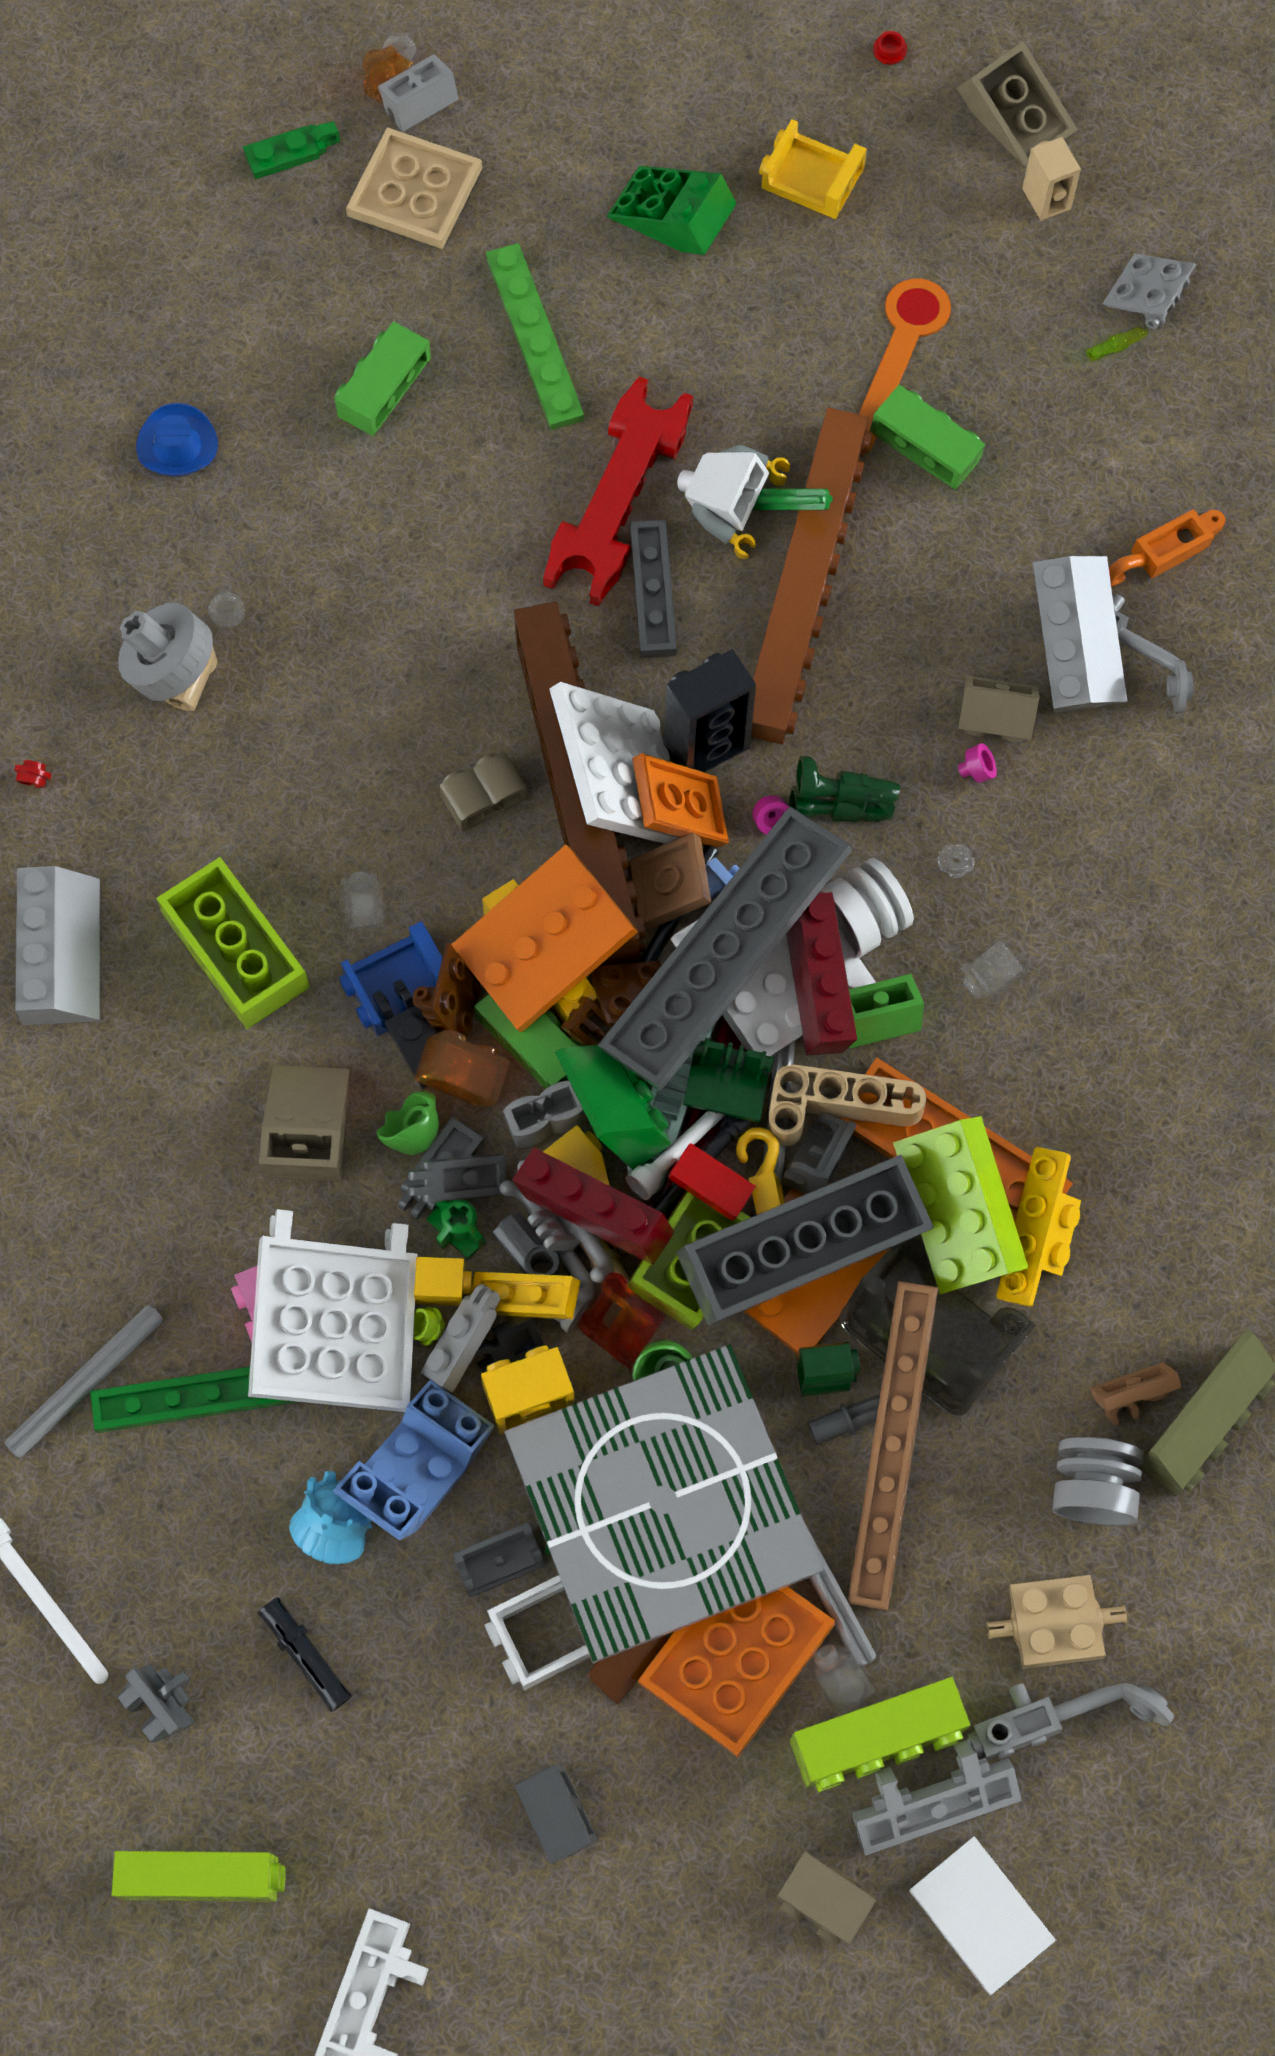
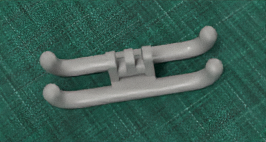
M521 1160V1161L518 1163V1166H517V1169H518V1170L520 1169L521 1165L523 1164V1162H524L525 1160ZM507 1180L502 1182L499 1187L500 1192L505 1196L514 1197L523 1203L531 1214L527 1219L532 1227H538L535 1232L540 1239H546L543 1243L548 1251H556L570 1274L581 1281L576 1303L582 1304L591 1301L595 1294L594 1282L602 1283L608 1281L614 1273L613 1262L597 1236L527 1200L514 1181ZM580 1242H582L598 1266L593 1268L590 1274L574 1252L575 1247Z

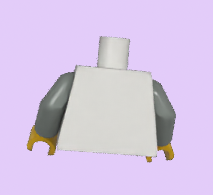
M737 445L719 453H706L702 456L695 472L683 470L679 474L677 484L679 490L685 492V498L692 506V514L703 528L723 543L727 544L730 542L733 544L734 553L738 558L749 559V555L742 551L739 545L746 543L755 549V539L749 534L737 535L735 531L743 530L767 477H769L772 484L782 486L786 483L787 476L778 473L776 470L788 473L790 463L782 457L770 461L768 460L769 456L744 445Z

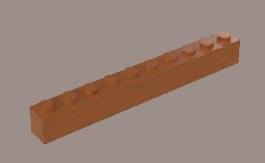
M827 407L805 488H826L829 490V494L833 496V502L830 503L827 510H799L753 678L756 683L751 730L752 738L783 745L786 733L794 734L798 713L792 712L795 701L802 702L807 681L801 680L803 669L811 670L815 649L809 648L812 637L819 639L824 617L818 616L820 606L827 607L832 586L826 584L828 575L836 576L840 560V554L835 553L836 545H844L849 525L843 522L845 513L852 514L857 493L851 492L853 482L859 484L861 482L865 462L859 461L861 452H869L873 432L867 431L868 416Z

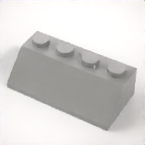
M1068 556L1033 562L1054 713L1127 702L1107 556Z
M57 866L17 868L15 1011L23 1025L100 1021L99 878Z

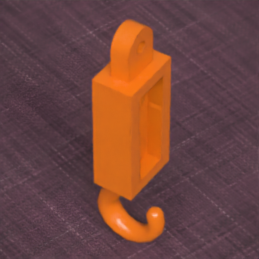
M1192 509L1136 539L1131 550L1132 554L1121 557L1109 566L1111 587L1124 582L1126 575L1123 572L1131 568H1144L1152 579L1208 548L1214 535L1222 530L1226 522L1224 514L1218 510H1210L1199 516ZM1185 529H1188L1195 538L1188 543L1181 542L1177 536L1178 533Z

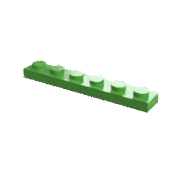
M519 243L486 252L488 265L550 430L584 421L583 410Z

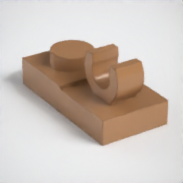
M1165 1362L1090 1388L1095 1402L1105 1410L1108 1420L1116 1426L1119 1425L1117 1413L1120 1408L1127 1407L1130 1416L1136 1419L1139 1417V1409L1134 1402L1142 1399L1144 1401L1161 1400L1168 1397L1171 1391L1182 1387L1178 1373Z

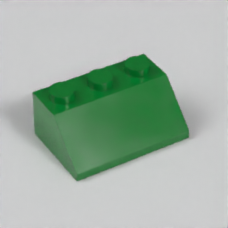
M599 1045L567 1047L555 1052L597 1138L632 1170L671 1145L665 1132L669 1125L662 1113L656 1107L653 1109L650 1101L654 1099V1096L642 1079L638 1080L635 1073L602 1051Z

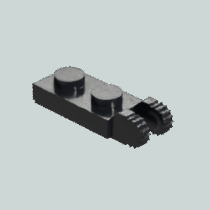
M399 979L393 985L396 995L401 999L406 1008L404 1012L394 1016L388 999L380 990L372 994V997L385 1019L384 1025L420 1088L423 1090L454 1073L456 1069L431 1025L423 1016L422 1011L413 1004V998L404 982Z

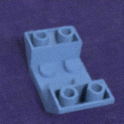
M430 1379L407 1405L403 1420L365 1464L360 1461L357 1462L335 1487L333 1493L400 1541L416 1532L458 1483L490 1436L495 1425Z

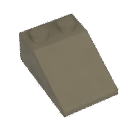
M1024 41L956 88L973 115L1024 167L1028 165L1031 148L1043 141H1052L1060 137L1066 139L1078 130Z

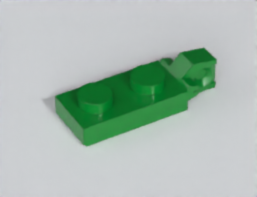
M334 121L319 124L317 127L316 124L308 125V127L306 125L243 146V152L256 180L319 159L320 155L327 152L326 147L340 143V136Z

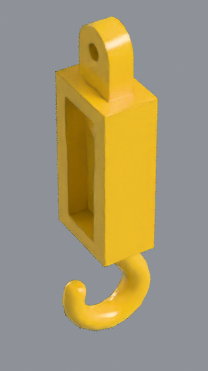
M762 1127L747 1130L741 1135L736 1146V1155L741 1163L748 1161L746 1148L751 1141L761 1139L768 1146L763 1164L755 1176L749 1177V1182L756 1186L752 1196L757 1215L785 1203L781 1181L774 1173L779 1155V1142L770 1130Z

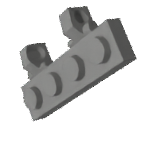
M967 1739L953 1744L958 1754L956 1761L959 1769L950 1772L952 1777L950 1779L909 1792L907 1787L900 1790L897 1789L896 1784L898 1781L891 1767L874 1772L880 1794L871 1797L872 1806L852 1812L859 1843L864 1855L878 1852L1022 1801L1015 1769L1011 1761L1007 1758L988 1765L986 1758L978 1760L976 1751L972 1749L970 1741Z

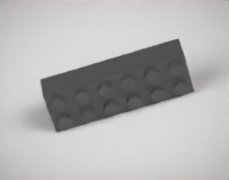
M898 1155L689 1243L679 1249L676 1254L705 1321L710 1326L918 1237L934 1227L902 1155Z

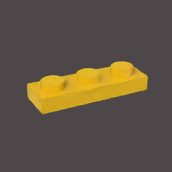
M475 1272L471 1295L478 1285L484 1284L500 1295V1301L495 1309L497 1315L573 1319L581 1281L573 1276Z

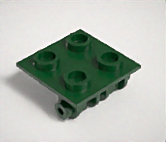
M705 1038V1041L701 1040L694 1049L683 1105L759 1123L773 1057L767 1056V1051H762L761 1053L747 1049L746 1052L743 1051L744 1046L741 1045L739 1050L732 1048V1043H728V1046L724 1047L722 1043L709 1041L710 1038Z

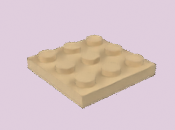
M387 127L346 207L347 216L443 249L482 170V160Z

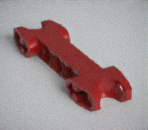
M641 376L635 380L628 391L620 398L611 417L608 435L619 439V443L579 526L566 521L561 522L551 542L549 559L543 576V586L554 589L559 578L566 571L574 568L586 570L594 577L589 593V603L598 607L607 593L618 582L629 559L631 546L619 542L617 533L620 526H625L633 507H630L634 497H639L647 480L644 478L648 467L652 469L658 454L676 459L686 437V428L693 407L694 396L684 392L671 408L665 410L651 408L645 402L649 389L647 386L649 379Z

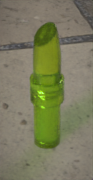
M1140 327L1133 328L1124 333H1117L1109 337L1108 340L1086 350L1087 356L1093 362L1113 352L1118 353L1126 349L1127 346L1143 339L1149 333Z

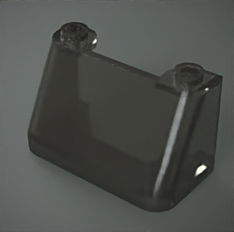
M922 1235L890 1248L861 1279L840 1314V1322L844 1330L884 1363L886 1361L898 1281L937 1287L933 1271L930 1269L931 1265ZM938 1290L922 1393L947 1413L955 1416L964 1415L1027 1339L1036 1324L1020 1311L1009 1307L1000 1308L991 1317L958 1290L939 1294Z

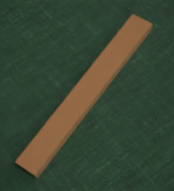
M898 1281L849 1589V1604L889 1610L938 1287Z

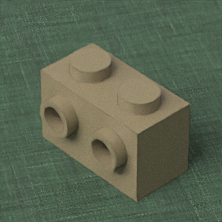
M966 675L959 710L958 729H963L965 733L972 736H985L986 733L1001 735L1002 739L1011 742H1020L1023 739L1031 740L1039 703V686Z
M806 1851L803 1852L775 1897L782 1902L779 1908L780 1911L798 1923H801L803 1918L812 1922L818 1927L815 1934L835 1948H837L840 1942L845 1946L850 1945L877 1901Z

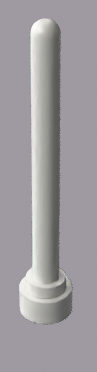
M707 1111L652 1164L638 1165L626 1176V1181L632 1191L642 1199L648 1200L659 1190L662 1175L677 1162L689 1143L691 1142L695 1145L724 1115Z
M0 1518V1559L92 1680L97 1684L106 1682L108 1671L10 1544L12 1538L9 1536L11 1530Z

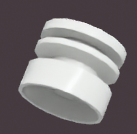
M868 858L860 864V868L856 867L849 870L847 875L848 882L842 878H837L825 885L819 892H833L839 930L856 954L854 956L856 958H860L878 947L881 943L880 934L887 938L897 935L898 930H905L913 924L914 920L911 905L901 885L891 871L875 858Z

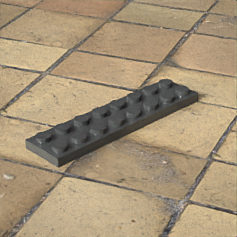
M789 806L598 1044L601 1050L653 1087L662 1091L852 852L850 844Z

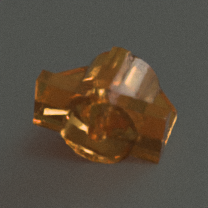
M393 45L385 49L370 50L362 61V68L366 74L362 86L364 93L384 105L378 86L409 69L412 62L401 55Z

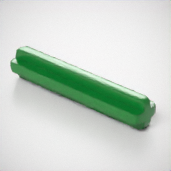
M762 488L752 510H827L830 503L833 502V496L829 494V490L826 488Z

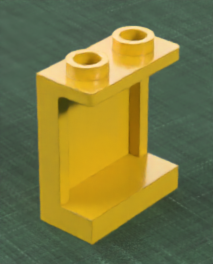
M791 119L786 130H779L774 141V151L771 156L766 154L759 168V174L762 175L761 188L836 219L865 168L867 148L854 144L849 154L799 134L798 121Z

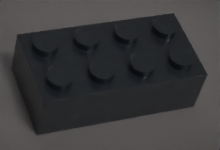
M733 649L723 654L715 653L703 661L701 666L691 671L683 670L675 674L669 683L666 684L664 746L668 750L673 763L701 772H707L750 749L756 683Z

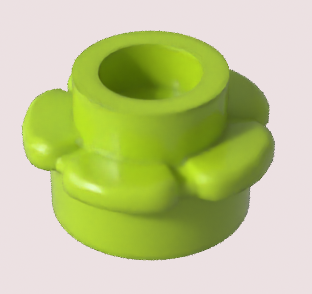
M419 1308L414 1312L413 1339L420 1340V1343L424 1346H429L433 1343V1340H437L442 1336L445 1322L437 1308Z

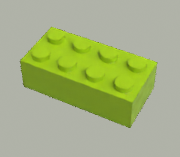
M221 857L156 898L164 918L246 1030L310 988L305 970Z
M981 1116L958 1120L893 1142L897 1156L902 1155L934 1227L922 1234V1239L939 1294L1029 1268Z
M953 1677L796 1731L790 1739V1744L806 1789L816 1786L818 1793L842 1785L841 1782L845 1781L843 1776L855 1772L857 1779L881 1770V1768L885 1767L884 1761L894 1758L896 1765H900L920 1757V1754L924 1753L923 1748L933 1744L935 1751L951 1747L953 1744L959 1743L958 1741L964 1739L962 1733L971 1725Z

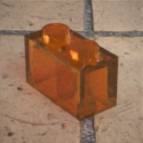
M444 1030L427 1038L414 1078L415 1081L476 1107L485 1108L498 1102L510 1060L499 1056V1051L487 1045L476 1046L465 1041L466 1037L463 1034L453 1030Z

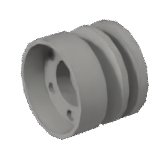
M1076 1437L1059 1441L1058 1453L1064 1459L1057 1461V1471L1074 1479L1055 1483L1053 1513L1069 1520L1100 1525L1123 1526L1137 1523L1140 1493L1122 1484L1141 1481L1142 1471L1136 1467L1143 1465L1144 1451L1124 1442L1101 1437Z

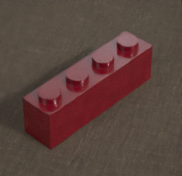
M833 892L818 893L786 933L806 1056L843 1053L857 1041Z
M533 1147L512 1179L527 1200L652 1265L655 1264L675 1233L662 1212Z

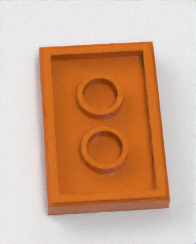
M643 753L632 758L645 828L677 837H683L693 832L701 838L702 844L713 847H723L729 844L716 776Z

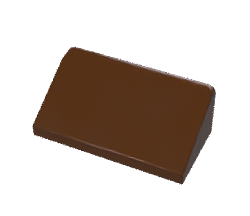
M664 1635L596 1662L587 1673L586 1679L618 1705L660 1652L668 1638Z

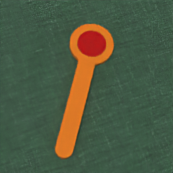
M920 278L904 280L895 285L887 295L885 312L895 330L859 412V415L869 417L867 431H870L874 413L899 385L919 337L938 332L949 320L951 312L950 299L942 287L930 280ZM874 434L872 435L869 451L872 449L877 437Z

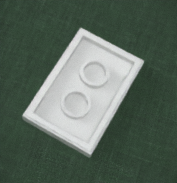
M975 1836L908 1890L989 1995L996 1992L1056 1941Z

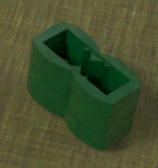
M849 1342L799 1348L796 1367L801 1397L850 1391L851 1383L857 1382V1373H860L859 1356L857 1349L850 1350Z

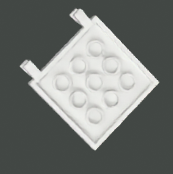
M277 1209L275 1216L272 1215L270 1217L269 1231L271 1237L262 1236L259 1239L248 1397L405 1412L407 1405L410 1403L415 1312L414 1285L417 1257L415 1253H406L408 1225L393 1223L391 1229L385 1231L386 1250L290 1239L293 1211Z

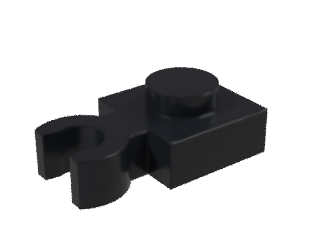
M516 1316L492 1328L496 1338L491 1341L483 1340L474 1356L478 1358L483 1354H488L484 1360L477 1363L482 1373L487 1372V1367L497 1361L506 1358L510 1360V1363L526 1358L525 1353L545 1345L533 1318Z

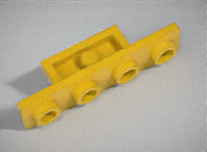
M1041 1147L1034 1148L1015 1220L1016 1229L1029 1268L1001 1276L996 1294L999 1300L1032 1307L1041 1272L1044 1271L1059 1276L1063 1274L1064 1267L1070 1258V1243L1074 1228L1080 1219L1079 1208L1081 1200L1062 1193L1071 1159L1068 1153Z

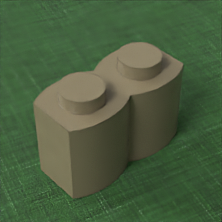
M506 753L498 755L488 754L482 757L473 769L466 771L456 770L448 774L440 785V796L463 832L527 800V787Z

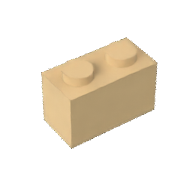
M1063 137L1052 141L1040 142L1031 148L1022 189L1040 221L1072 208L1081 168Z

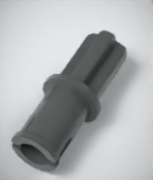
M880 1395L848 1407L841 1404L840 1410L814 1420H809L808 1425L816 1445L848 1432L854 1435L855 1429L875 1422Z

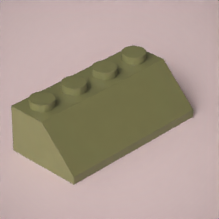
M1247 1328L1235 1341L1144 1456L1143 1465L1138 1466L1174 1496H1177L1183 1489H1186L1189 1493L1194 1489L1205 1475L1199 1470L1205 1460L1209 1458L1214 1462L1229 1444L1223 1437L1231 1427L1238 1432L1252 1414L1247 1409L1248 1405L1255 1397L1262 1401L1275 1385V1382L1270 1379L1275 1372V1363L1252 1331Z

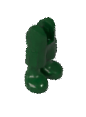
M800 756L796 771V786L791 788L789 806L807 818L816 815H830L832 821L858 822L864 820L865 822L876 823L892 818L895 812L893 802H896L899 798L900 785L890 780L873 778L863 773L858 774L849 771L837 773L835 779L827 778L819 774L816 762L812 757Z

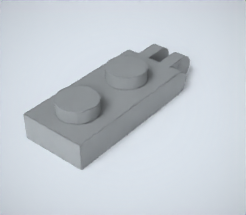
M480 1284L474 1289L472 1295H467L463 1298L420 1373L452 1393L454 1392L496 1319L495 1309L500 1301V1295L484 1284Z

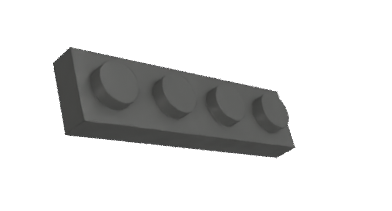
M666 520L630 522L640 658L677 656Z

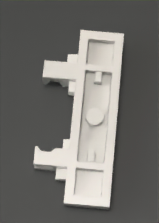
M368 1909L315 2056H398L397 2053L374 2045L377 2034L372 2032L388 1985L395 1987L397 1979L400 1977L423 1986L429 1969L409 1962L411 1950L402 1947L410 1927L409 1923Z

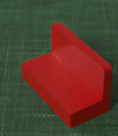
M691 1142L679 1157L668 1176L671 1181L732 1221L737 1218L756 1187Z

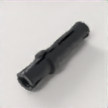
M279 1597L271 1600L258 1611L259 1617L264 1620L279 1640L277 1643L279 1649L282 1652L287 1651L306 1679L328 1706L330 1712H334L352 1697V1694L347 1691L329 1664L306 1636L308 1633L306 1627L303 1624L300 1626L297 1624Z

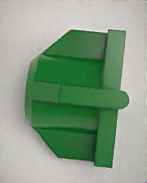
M460 1199L451 1202L438 1201L436 1203L437 1208L426 1218V1221L439 1232L436 1237L437 1245L444 1249L448 1244H451L469 1260L486 1243V1239L478 1231L479 1226L475 1208L468 1201Z

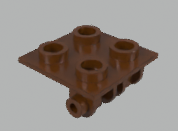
M446 943L436 987H418L413 992V1004L422 1011L425 1019L436 1029L437 1034L441 1038H453L458 1046L464 1049L467 1036L473 1027L472 1015L475 1002L480 997L481 987L478 979L450 943Z
M660 961L599 965L589 974L607 1026H613L662 966Z

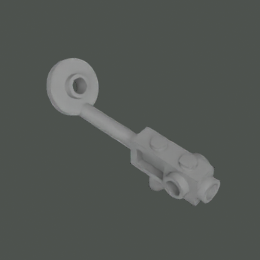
M1112 594L1119 642L1172 670V675H1168L1166 681L1167 697H1172L1174 712H1184L1187 701H1191L1193 695L1192 672L1187 671L1184 660H1180L1170 652L1126 629L1129 617L1118 612L1125 600L1119 594Z
M1024 1683L1008 1689L1016 1709L974 1725L973 1732L967 1734V1738L972 1749L976 1751L977 1757L983 1756L986 1758V1761L997 1757L999 1759L1007 1758L1013 1755L1015 1750L1028 1745H1032V1747L1041 1745L1047 1741V1738L1061 1733V1721L1122 1698L1131 1705L1129 1709L1137 1717L1149 1723L1154 1721L1160 1725L1169 1726L1174 1719V1715L1166 1707L1167 1701L1155 1690L1143 1684H1139L1138 1687L1129 1683L1106 1686L1053 1706L1049 1697L1032 1703ZM1001 1732L1006 1738L1004 1740H997L993 1737L992 1733Z

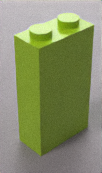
M114 1851L112 1896L122 1900L276 1902L277 1892H284L286 1871L285 1866H281V1863H278V1857L270 1852Z

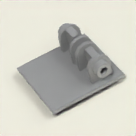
M1134 254L1102 304L1109 308L1143 313L1146 318V326L1151 329H1157L1158 326H1163L1165 317L1168 314L1167 310H1173L1175 303L1180 299V293L1189 285L1190 274L1196 265L1195 263Z

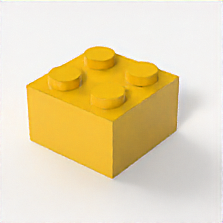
M548 1346L534 1348L525 1353L526 1358L513 1363H510L509 1359L497 1361L487 1367V1372L481 1374L484 1392L499 1435L504 1434V1431L575 1404L574 1390L558 1347L550 1350Z

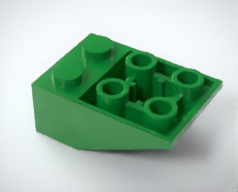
M639 165L608 213L607 218L682 253L705 255L737 203L721 173Z

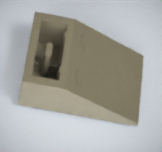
M273 1065L262 1123L258 1161L263 1177L341 1181L350 1069Z

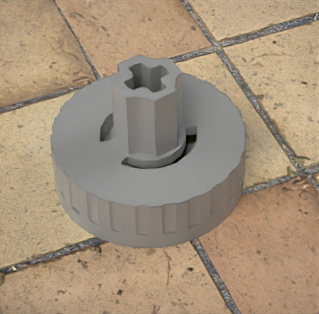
M179 603L159 605L147 613L134 611L132 615L124 618L119 628L122 632L121 638L124 640L118 657L119 672L129 685L150 700L163 701L184 692L201 675L211 655L213 639L210 628L191 610Z

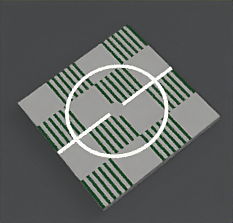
M731 1344L504 1431L593 1664L824 1571Z

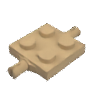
M1091 1575L1010 1584L1009 1592L1012 1604L1010 1620L986 1622L988 1639L1013 1636V1640L1019 1648L1022 1668L1027 1669L1104 1659L1106 1654L1102 1638L1103 1626L1106 1624L1127 1623V1614L1125 1613L1124 1605L1101 1609L1094 1596Z

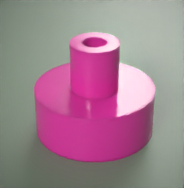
M981 743L966 750V762L958 765L959 773L963 778L971 775L976 782L983 783L996 777V763L991 751L985 744Z
M765 796L755 804L752 818L758 829L762 833L768 834L789 806L780 796Z

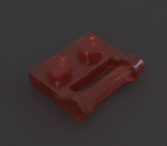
M612 1272L605 1277L601 1284L602 1291L592 1308L583 1313L578 1322V1327L588 1338L628 1369H631L638 1355L650 1343L666 1316L628 1288L627 1280L623 1275ZM613 1302H615L622 1309L611 1327L608 1328L604 1325L603 1318Z

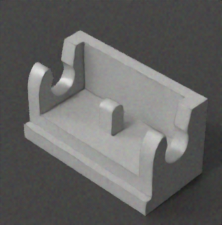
M435 54L378 86L385 111L389 116L394 114L396 125L402 132L459 100L453 72Z

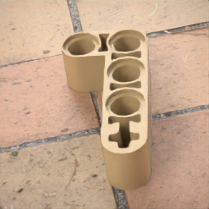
M786 1065L779 1069L774 1078L768 1130L777 1137L780 1146H791L801 1139L806 1113L820 1114L824 1112L841 1118L897 1126H912L917 1124L922 1118L926 1103V1093L918 1083L912 1081L801 1065ZM786 1082H795L801 1086V1089L796 1093H788L781 1086ZM826 1087H832L837 1089L840 1095L834 1099H828L821 1095L820 1091ZM863 1093H872L879 1100L874 1104H866L859 1099V1096ZM887 1096H891L890 1107L885 1106ZM904 1099L911 1100V1108L903 1107ZM782 1118H789L796 1123V1126L790 1130H783L776 1125V1122Z

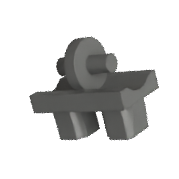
M148 1664L139 1670L137 1667L133 1668L125 1675L129 1682L118 1694V1699L130 1712L138 1711L144 1704L151 1710L153 1715L141 1726L142 1731L152 1743L161 1741L172 1734L185 1731L195 1723L183 1707L191 1700L183 1690L190 1681L186 1672L173 1677L166 1667L157 1673L153 1666Z

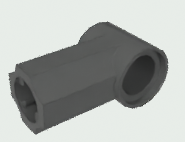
M520 1212L509 1215L499 1223L498 1227L493 1231V1236L524 1274L560 1275L557 1252L546 1249L543 1244L544 1241L538 1237L535 1230ZM539 1262H547L552 1265L550 1271L540 1274L532 1270L533 1266Z

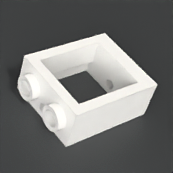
M559 1575L487 1611L491 1622L484 1625L494 1647L500 1644L504 1647L509 1659L503 1661L502 1664L512 1685L520 1681L524 1691L590 1658L585 1645L528 1674L503 1620L563 1591L564 1587Z

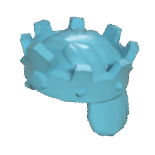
M325 1471L323 1480L319 1482L314 1477L309 1478L307 1481V1491H304V1501L301 1508L292 1516L289 1528L296 1545L308 1556L328 1564H345L358 1559L364 1552L366 1544L365 1533L368 1529L372 1528V1520L333 1493L335 1487L341 1482L336 1480V1473L334 1471Z

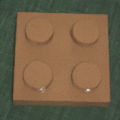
M692 832L630 860L632 879L637 897L638 916L641 915L646 930L711 903L701 838Z

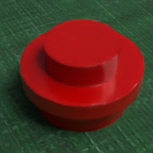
M886 31L876 39L873 53L881 63L894 65L900 63L906 57L907 44L900 33Z
M24 760L23 765H15L14 772L17 773L16 782L28 786L34 785L38 788H45L46 780H51L52 774L45 771V764L32 760Z

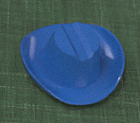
M184 403L166 404L153 411L143 424L136 442L137 456L142 465L155 473L168 477H181L199 471L212 462L218 448L217 434L209 419L199 409Z

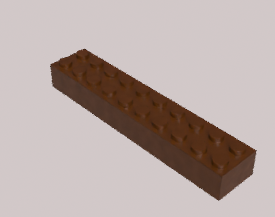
M557 601L514 609L517 650L564 845H568L638 930L631 939L601 965L639 962L640 952H645L643 938L646 936L642 917L636 914L635 903H637L634 884L633 881H628L626 851L624 846L620 847L619 832L587 825L550 693V688L559 682L585 689L583 679H579L577 668H579L576 648L570 644L569 635H571L567 613L560 614Z

